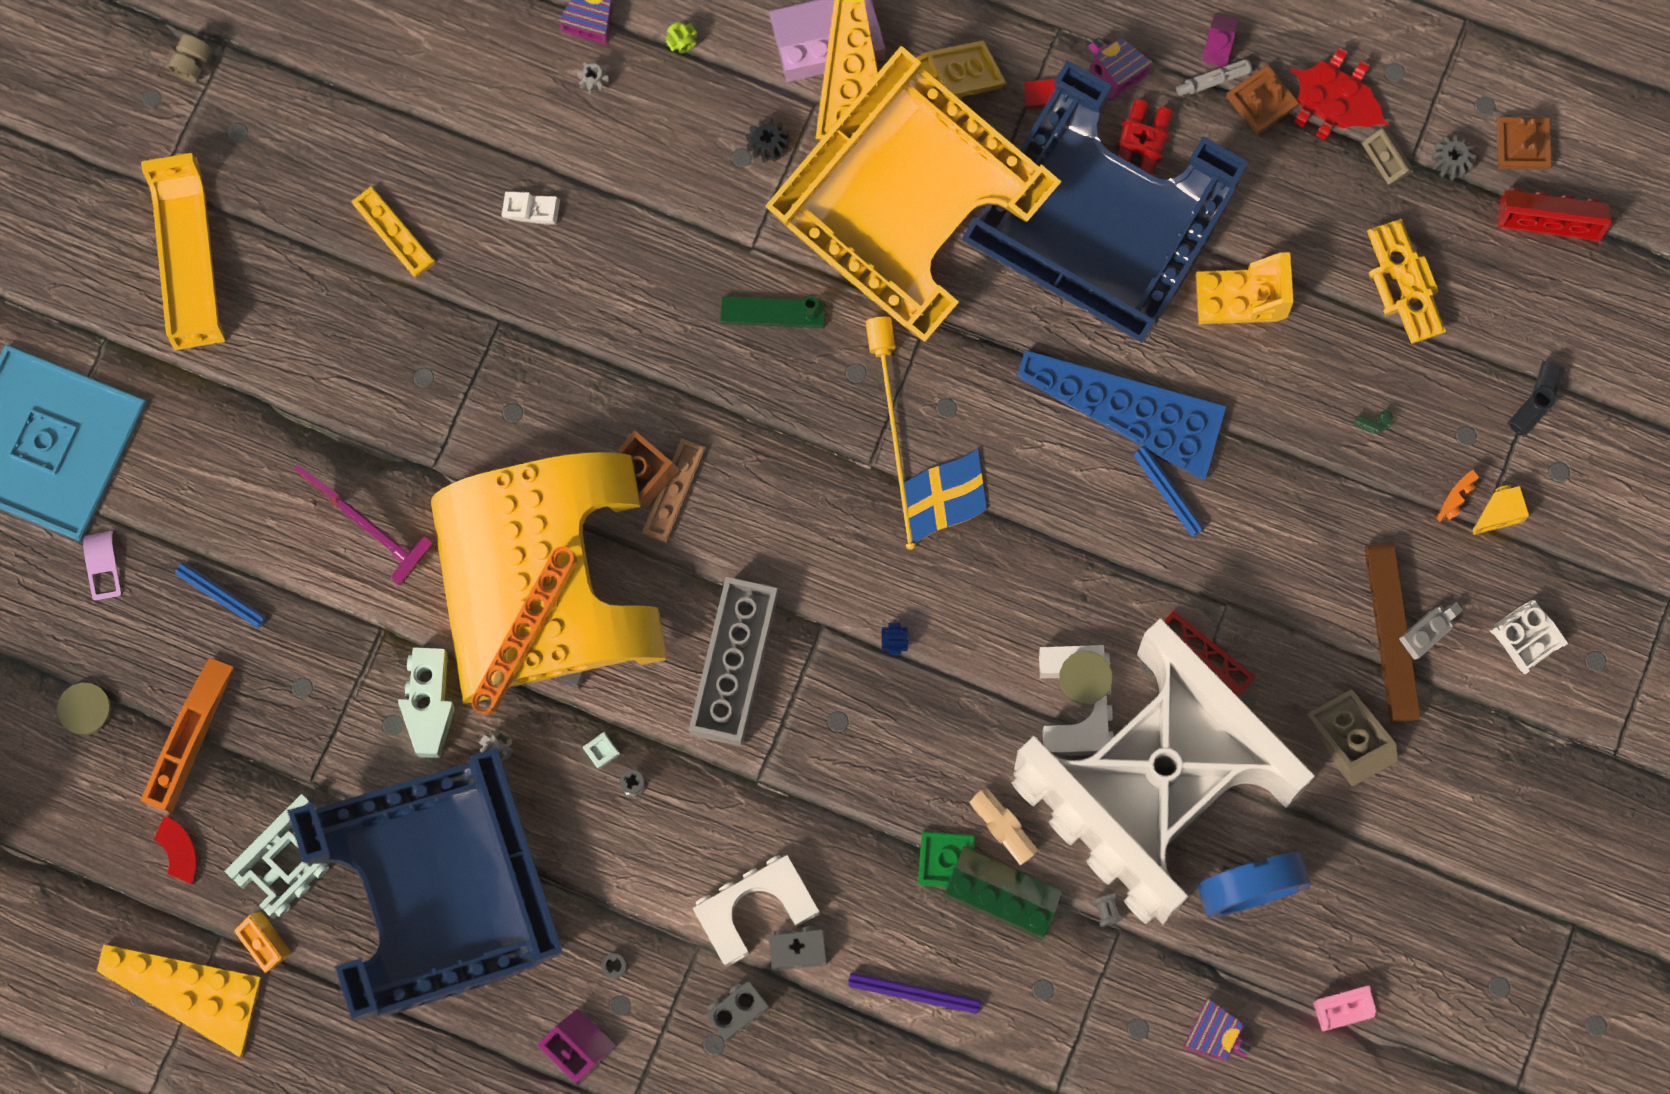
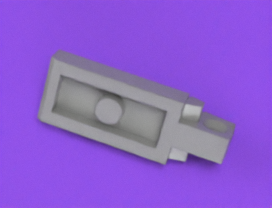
M1457 602L1445 608L1440 605L1424 615L1399 637V640L1412 658L1416 660L1455 625L1452 619L1463 610Z

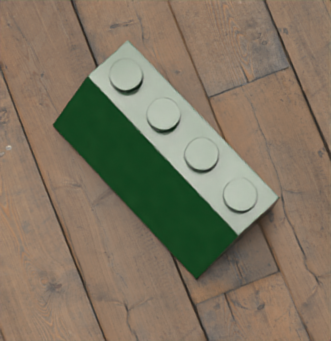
M963 846L942 896L1036 939L1042 940L1055 914L1062 890Z

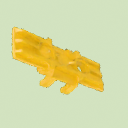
M1402 219L1367 230L1381 266L1371 270L1369 275L1370 278H1374L1385 306L1383 310L1385 316L1395 313L1400 314L1411 344L1446 333L1432 297L1438 293V288L1425 256L1418 257L1414 251ZM1395 251L1401 252L1405 260L1400 264L1394 263L1390 258V254ZM1386 274H1390L1391 278L1397 279L1402 291L1401 300H1398L1396 304L1384 278ZM1421 300L1423 303L1421 310L1415 311L1410 308L1409 303Z

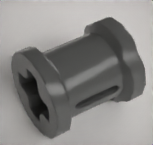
M630 769L625 771L620 777L621 788L627 796L637 797L644 792L646 784L639 771ZM636 778L639 785H634L632 789H629L626 782Z
M1115 894L1106 895L1092 901L1093 905L1097 906L1101 918L1100 927L1123 921V917L1119 915L1114 901L1116 899Z

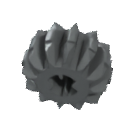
M1457 135L1453 136L1451 141L1445 137L1441 141L1442 144L1438 143L1434 147L1435 153L1432 154L1431 159L1436 161V163H1434L1433 168L1434 170L1442 169L1441 177L1448 173L1451 180L1455 179L1456 174L1462 179L1465 177L1466 171L1471 172L1474 167L1472 163L1475 162L1476 155L1471 154L1474 151V146L1466 147L1467 139L1465 138L1462 142H1459ZM1450 155L1456 156L1455 160H1452L1453 156L1450 157Z

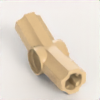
M986 788L974 795L970 801L971 806L986 822V826L1000 844L1003 843L1018 864L1021 865L1034 856L1038 851L1036 846L1022 831V826L1015 816L999 803L989 789Z

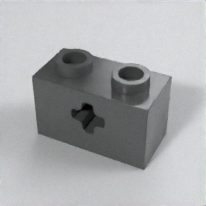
M817 926L802 927L801 932L790 933V929L776 930L774 935L768 936L773 971L827 965L823 930H817ZM799 941L801 946H805V948L800 950V954H795L794 950H790V947H794V942Z

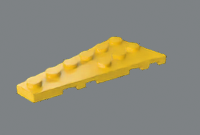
M834 0L816 139L822 140L878 74L864 0Z
M103 945L97 972L237 1056L243 1057L262 980L261 977Z

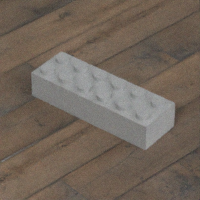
M729 577L725 578L689 726L691 736L739 747L743 746L777 604L778 588Z

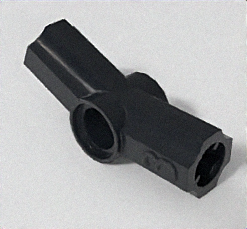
M1543 361L1541 363L1531 396L1507 422L1511 430L1517 435L1525 438L1554 405L1564 371L1560 364L1552 361ZM1536 397H1543L1547 401V405H1539L1536 402Z

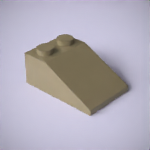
M1352 689L1307 713V718L1335 765L1352 787L1398 762L1396 743Z

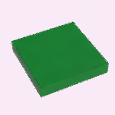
M922 831L918 886L945 888L963 846L974 851L975 835Z

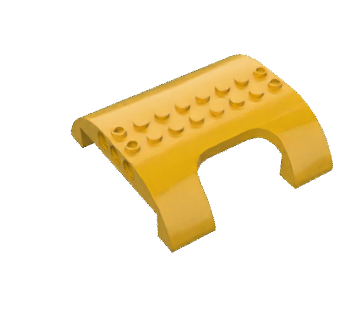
M900 46L765 207L867 297L911 333L926 342L959 303L932 279L930 273L931 261L940 247L969 213L985 204L999 205L1028 222L1061 181L1043 165L1037 166L921 67V62Z
M595 452L546 458L462 479L442 488L432 497L431 506L463 704L472 703V697L551 553L554 549L562 546L569 548L576 554V567L509 687L631 660L641 665L667 660L659 609L652 606H616L600 601L592 589L583 540V523L587 516L596 509L607 506L614 512L641 507L631 455ZM566 552L561 553L557 558V563L561 567L568 565L570 562V555ZM554 576L548 577L544 582L546 590H553L557 586V579ZM536 600L531 605L533 614H539L544 609L542 600ZM527 623L522 624L518 629V635L521 638H526L531 633V627ZM511 647L505 652V659L508 662L514 661L518 656V651L515 647ZM497 671L493 674L492 683L495 686L501 685L504 682V673ZM484 695L479 701L490 699L489 695Z

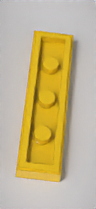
M372 186L351 201L415 279L435 264L433 258Z

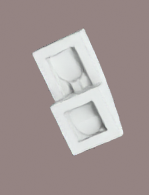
M506 192L502 217L524 222L557 224L560 199L550 196H532L526 192Z

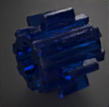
M888 623V627H882V651H888V655H901V651H908V627H901V623Z

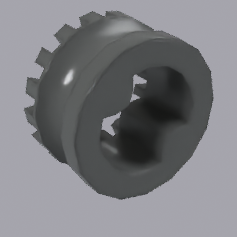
M612 953L603 959L602 970L607 977L618 979L625 974L627 965L622 956ZM617 959L621 961L622 967L619 972L614 970L610 973L607 971V963L610 960L613 962Z

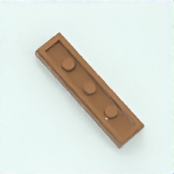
M681 438L672 462L680 470L656 497L642 535L667 544L706 451L704 446Z

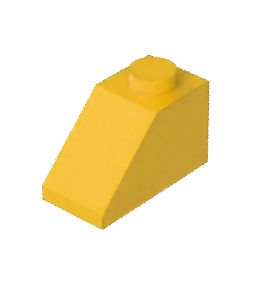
M1505 485L1496 489V492L1489 499L1472 530L1474 535L1525 522L1529 514L1520 486L1511 488V485Z

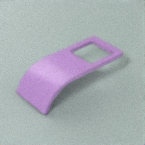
M113 531L86 535L83 539L84 556L93 600L121 595L112 543ZM113 571L116 591L97 595L93 574Z

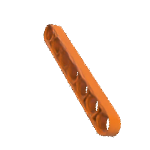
M564 546L558 547L551 553L472 697V706L478 713L483 715L494 713L505 696L576 567L577 556L569 548ZM561 553H569L570 562L568 565L559 566L557 563L558 556ZM550 576L556 577L557 586L553 590H546L544 587L545 580ZM536 600H542L544 603V609L539 614H533L531 611V605ZM527 623L531 627V633L526 638H521L518 635V629L522 624ZM515 647L518 651V656L514 661L508 662L505 659V652L507 649ZM502 671L505 675L504 682L501 685L495 686L492 683V676L495 672ZM484 695H489L492 703L489 708L483 710L479 707V699Z

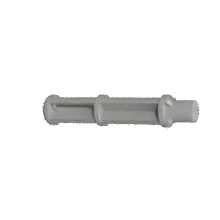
M1244 59L1188 79L1184 84L1176 86L1177 94L1179 96L1187 93L1194 94L1237 77L1250 74L1252 72V65L1248 59Z

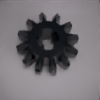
M770 118L768 124H764V121L760 119L758 121L759 127L751 125V133L746 134V140L749 142L747 150L753 151L752 157L754 159L761 156L763 163L767 161V157H771V160L775 162L777 160L776 154L784 156L785 150L783 148L789 147V141L786 140L788 131L782 130L783 125L781 122L774 126L773 119ZM765 138H769V141H771V142H770V143H766V141H765L764 139H765Z

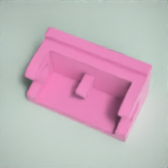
M1369 986L1322 998L1313 1003L1322 1032L1374 1018V1013H1376Z

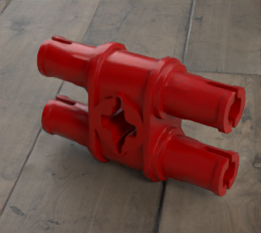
M1135 99L1129 118L1122 124L1123 130L1119 142L1115 145L1118 151L1117 156L1129 163L1133 155L1141 157L1142 161L1139 168L1153 176L1156 164L1163 158L1162 152L1165 143L1169 139V132L1167 130L1173 111L1167 107H1159L1153 127L1143 124L1149 104L1144 100ZM1141 138L1146 139L1144 144L1139 143Z

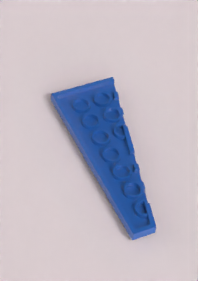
M1025 350L1018 378L1141 447H1146L1150 452L1201 480H1206L1226 406Z

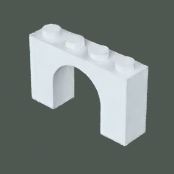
M1104 645L1040 647V679L1059 678L1063 662L1070 655L1080 651H1092L1099 654L1110 666L1109 653H1104ZM1111 687L1107 695H1111ZM1107 695L1094 703L1092 714L1079 724L1044 726L1043 746L1056 757L1097 754L1114 738L1113 731H1108V721H1112V705H1107Z
M780 855L773 857L766 862L768 866L760 871L757 868L750 870L743 875L744 880L737 884H734L733 881L727 883L719 889L721 893L711 898L710 895H707L696 901L697 906L693 910L725 968L749 955L733 925L734 908L738 901L746 894L764 891L776 896L782 902L796 928L820 915L819 910L787 855L783 858Z

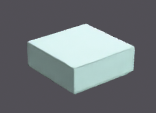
M605 732L583 746V749L598 770L620 755Z

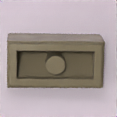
M1381 128L1362 142V145L1388 185L1414 171L1388 129Z

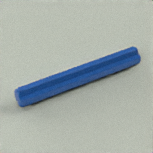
M1142 447L1134 453L1135 459L1190 535L1196 536L1204 529L1203 525L1148 449Z
M182 562L176 568L175 573L177 576L256 628H260L265 622L266 617L262 613L186 563Z

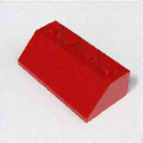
M1517 188L1504 190L1500 198L1497 228L1600 241L1611 225L1609 205L1601 203L1597 199H1587L1584 201L1576 200L1575 197L1569 195L1554 197L1549 196L1546 192L1524 193L1523 190Z

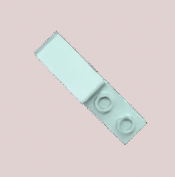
M413 648L412 655H408L407 670L411 671L410 681H406L405 696L409 697V700L398 699L415 753L418 757L422 758L441 757L454 714L455 706L453 703L445 701L448 653L445 649ZM423 672H432L430 681L420 682L419 678ZM421 698H430L428 707L424 709L418 708L417 704Z

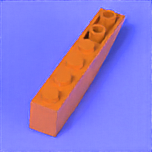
M209 658L171 729L140 800L147 806L172 815L232 675L233 666Z

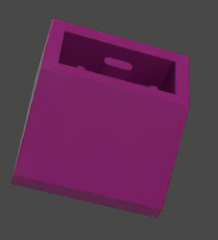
M578 1008L558 1023L537 1044L578 1086L616 1047Z

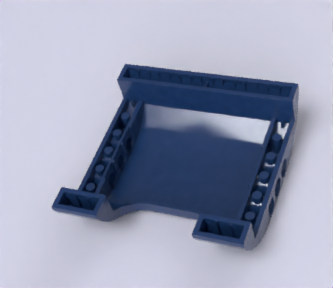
M1067 60L1054 81L1055 90L1020 148L1024 155L1037 166L1043 165L1061 183L1028 222L999 205L987 204L979 219L974 217L961 240L1138 342L1143 343L1168 309L1211 237L1243 177L1248 161L1211 140L1202 137L1190 157V165L1176 178L1163 180L1141 170L1108 151L1098 138V123L1109 98L1112 85Z
M497 748L471 755L470 761L467 764L319 808H315L313 802L287 810L302 862L306 864L340 863L355 871L363 884L378 932L379 946L377 952L369 960L363 962L362 958H358L335 966L351 1020L385 1016L455 996L520 974L562 954L560 942Z

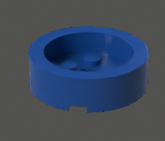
M1295 852L1231 869L1202 881L1200 885H1197L1207 918H1215L1283 899L1309 888L1312 883L1302 853Z

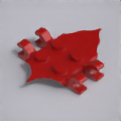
M1340 47L1329 64L1321 60L1316 66L1308 70L1290 68L1300 82L1298 103L1302 107L1294 123L1303 128L1311 114L1321 118L1324 122L1316 136L1323 140L1327 138L1333 126L1346 129L1350 126L1371 127L1378 124L1389 125L1382 116L1381 107L1373 97L1371 88L1360 83L1370 64L1361 60L1351 77L1344 74L1338 69L1348 52Z

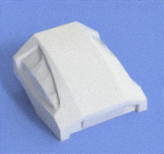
M1531 600L1518 607L1489 630L1504 646L1523 674L1528 673L1532 667L1547 656L1568 644L1554 622L1544 613L1535 600Z

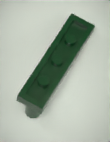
M807 296L804 300L722 297L720 323L727 325L824 329L825 301H818L814 296Z

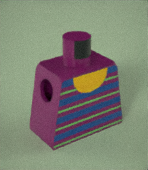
M570 0L559 20L561 32L607 45L613 12L612 0Z
M1098 37L1089 46V49L1095 54L1090 70L1093 75L1112 85L1109 95L1112 100L1145 78L1152 65L1150 59L1123 39H1117L1110 45H1107Z
M1207 999L1183 1048L1226 1061L1231 1051L1246 1058L1253 1043L1239 1036L1243 1028V1024Z

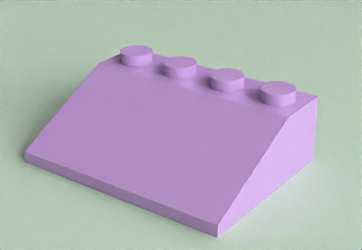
M816 0L769 11L786 82L824 74L834 0ZM864 0L875 62L885 60V47L871 0Z

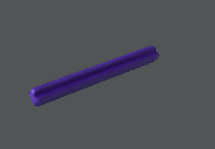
M854 972L849 975L848 986L851 988L978 1014L980 1011L981 1000L977 998Z

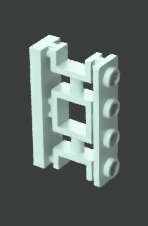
M302 794L224 871L241 888L244 889L253 880L269 896L259 906L273 919L286 914L291 908L290 903L296 897H302L310 889L308 884L315 877H322L329 869V863L312 865L302 862L288 876L273 861L291 841L297 846L295 836L289 832L292 826L287 810L310 803ZM261 858L272 868L262 879L250 870ZM279 876L291 886L280 898L269 888Z

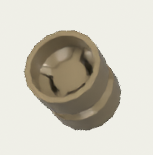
M184 34L176 46L178 53L172 54L167 64V69L184 80L197 82L203 70L201 64L207 62L212 49L203 41Z

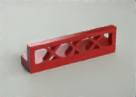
M1173 610L1163 622L1167 626L1173 619L1182 626L1183 635L1178 637L1239 698L1256 676ZM1186 630H1188L1193 635H1187ZM1198 638L1203 642L1204 652L1195 650L1188 644L1187 639ZM1207 647H1209L1212 651L1207 652ZM1219 655L1224 660V669H1219L1210 662L1208 656ZM1240 672L1247 680L1240 686L1229 677V673Z

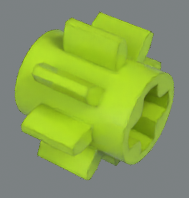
M679 21L668 28L667 33L669 35L665 38L672 51L678 49L680 53H685L696 45L694 39L698 36L691 23L685 26L683 21Z

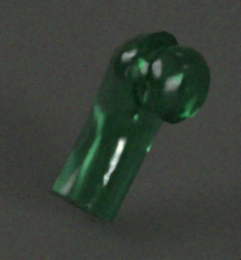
M1384 410L1381 411L1380 415L1372 419L1358 414L1353 426L1372 434H1378L1390 428L1393 424V414L1390 411Z

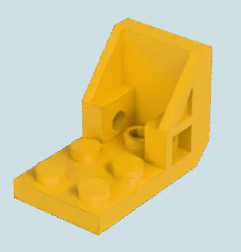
M984 40L928 51L916 57L921 62V67L960 100L964 96L1001 89L1006 84Z
M1290 252L1277 253L1250 263L1248 270L1196 272L1195 274L1198 324L1276 322L1288 318L1293 305Z

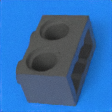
M742 981L737 983L729 990L730 996L723 1001L719 998L707 1007L709 1012L705 1014L726 1043L769 1010L768 1005L749 981L745 984ZM745 994L754 997V1004L750 1008H742L739 1005L740 998ZM723 1011H728L733 1015V1019L728 1025L718 1023V1015Z

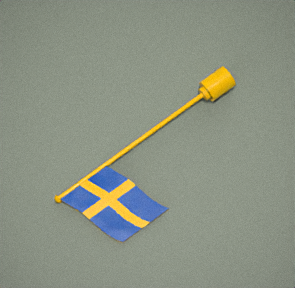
M875 317L866 321L870 353L875 354L876 357H881L908 540L906 547L912 550L916 547V542L936 531L969 521L987 509L979 453L977 448L961 459L928 469L904 482L886 358L891 355V351L896 349L892 320L890 317Z

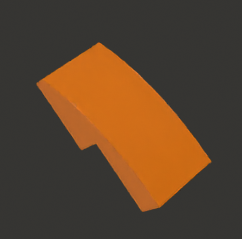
M1473 469L1455 485L1444 501L1437 516L1439 522L1446 517L1450 521L1462 512L1460 507L1465 501L1462 496L1465 497L1476 489L1474 484L1479 478Z

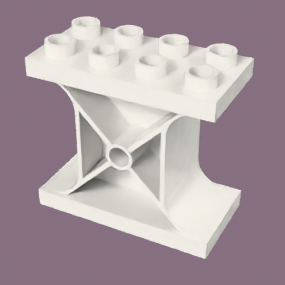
M1159 619L1144 633L1137 656L1156 676L1159 687L1158 697L1097 754L1086 760L1067 761L1052 755L1033 736L1018 750L1014 767L1016 779L1012 782V785L1032 806H1035L1043 799L1054 810L1052 812L1053 818L1049 823L1064 841L1072 845L1080 838L1092 850L1090 852L1091 857L1087 860V863L1106 884L1109 885L1116 877L1120 879L1130 890L1128 892L1129 896L1124 902L1142 922L1147 924L1156 917L1164 925L1180 909L1188 897L1168 874L1165 865V848L1219 796L1235 785L1254 784L1269 790L1287 808L1301 795L1314 775L1193 651ZM1154 769H1162L1165 772H1167L1169 776H1161L1157 774Z

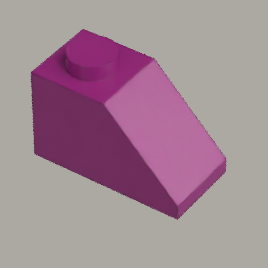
M1214 14L1201 62L1221 67L1227 66L1239 20Z

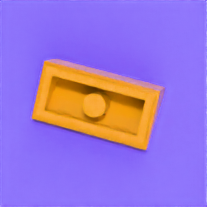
M262 912L249 915L234 930L265 973L269 972L292 953Z

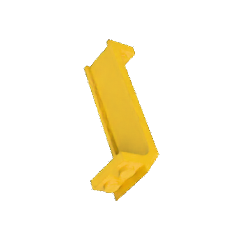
M178 153L175 156L155 157L147 161H141L142 172L149 184L153 200L166 335L174 350L225 342V333L218 317L206 197L197 157H194L192 153Z

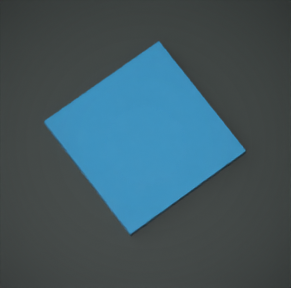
M6 344L0 355V509L82 542L148 402Z

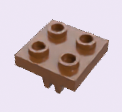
M1268 65L1226 94L1227 99L1256 135L1297 108L1299 104Z
M1497 118L1498 169H1550V118Z

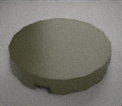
M1080 651L1070 655L1063 662L1059 672V684L1069 700L1081 705H1091L1100 701L1108 694L1112 685V671L1109 663L1101 655L1092 651Z
M81 682L70 686L63 692L58 701L57 714L59 721L65 729L76 735L88 736L100 731L105 723L108 722L112 707L109 697L100 687L92 683Z

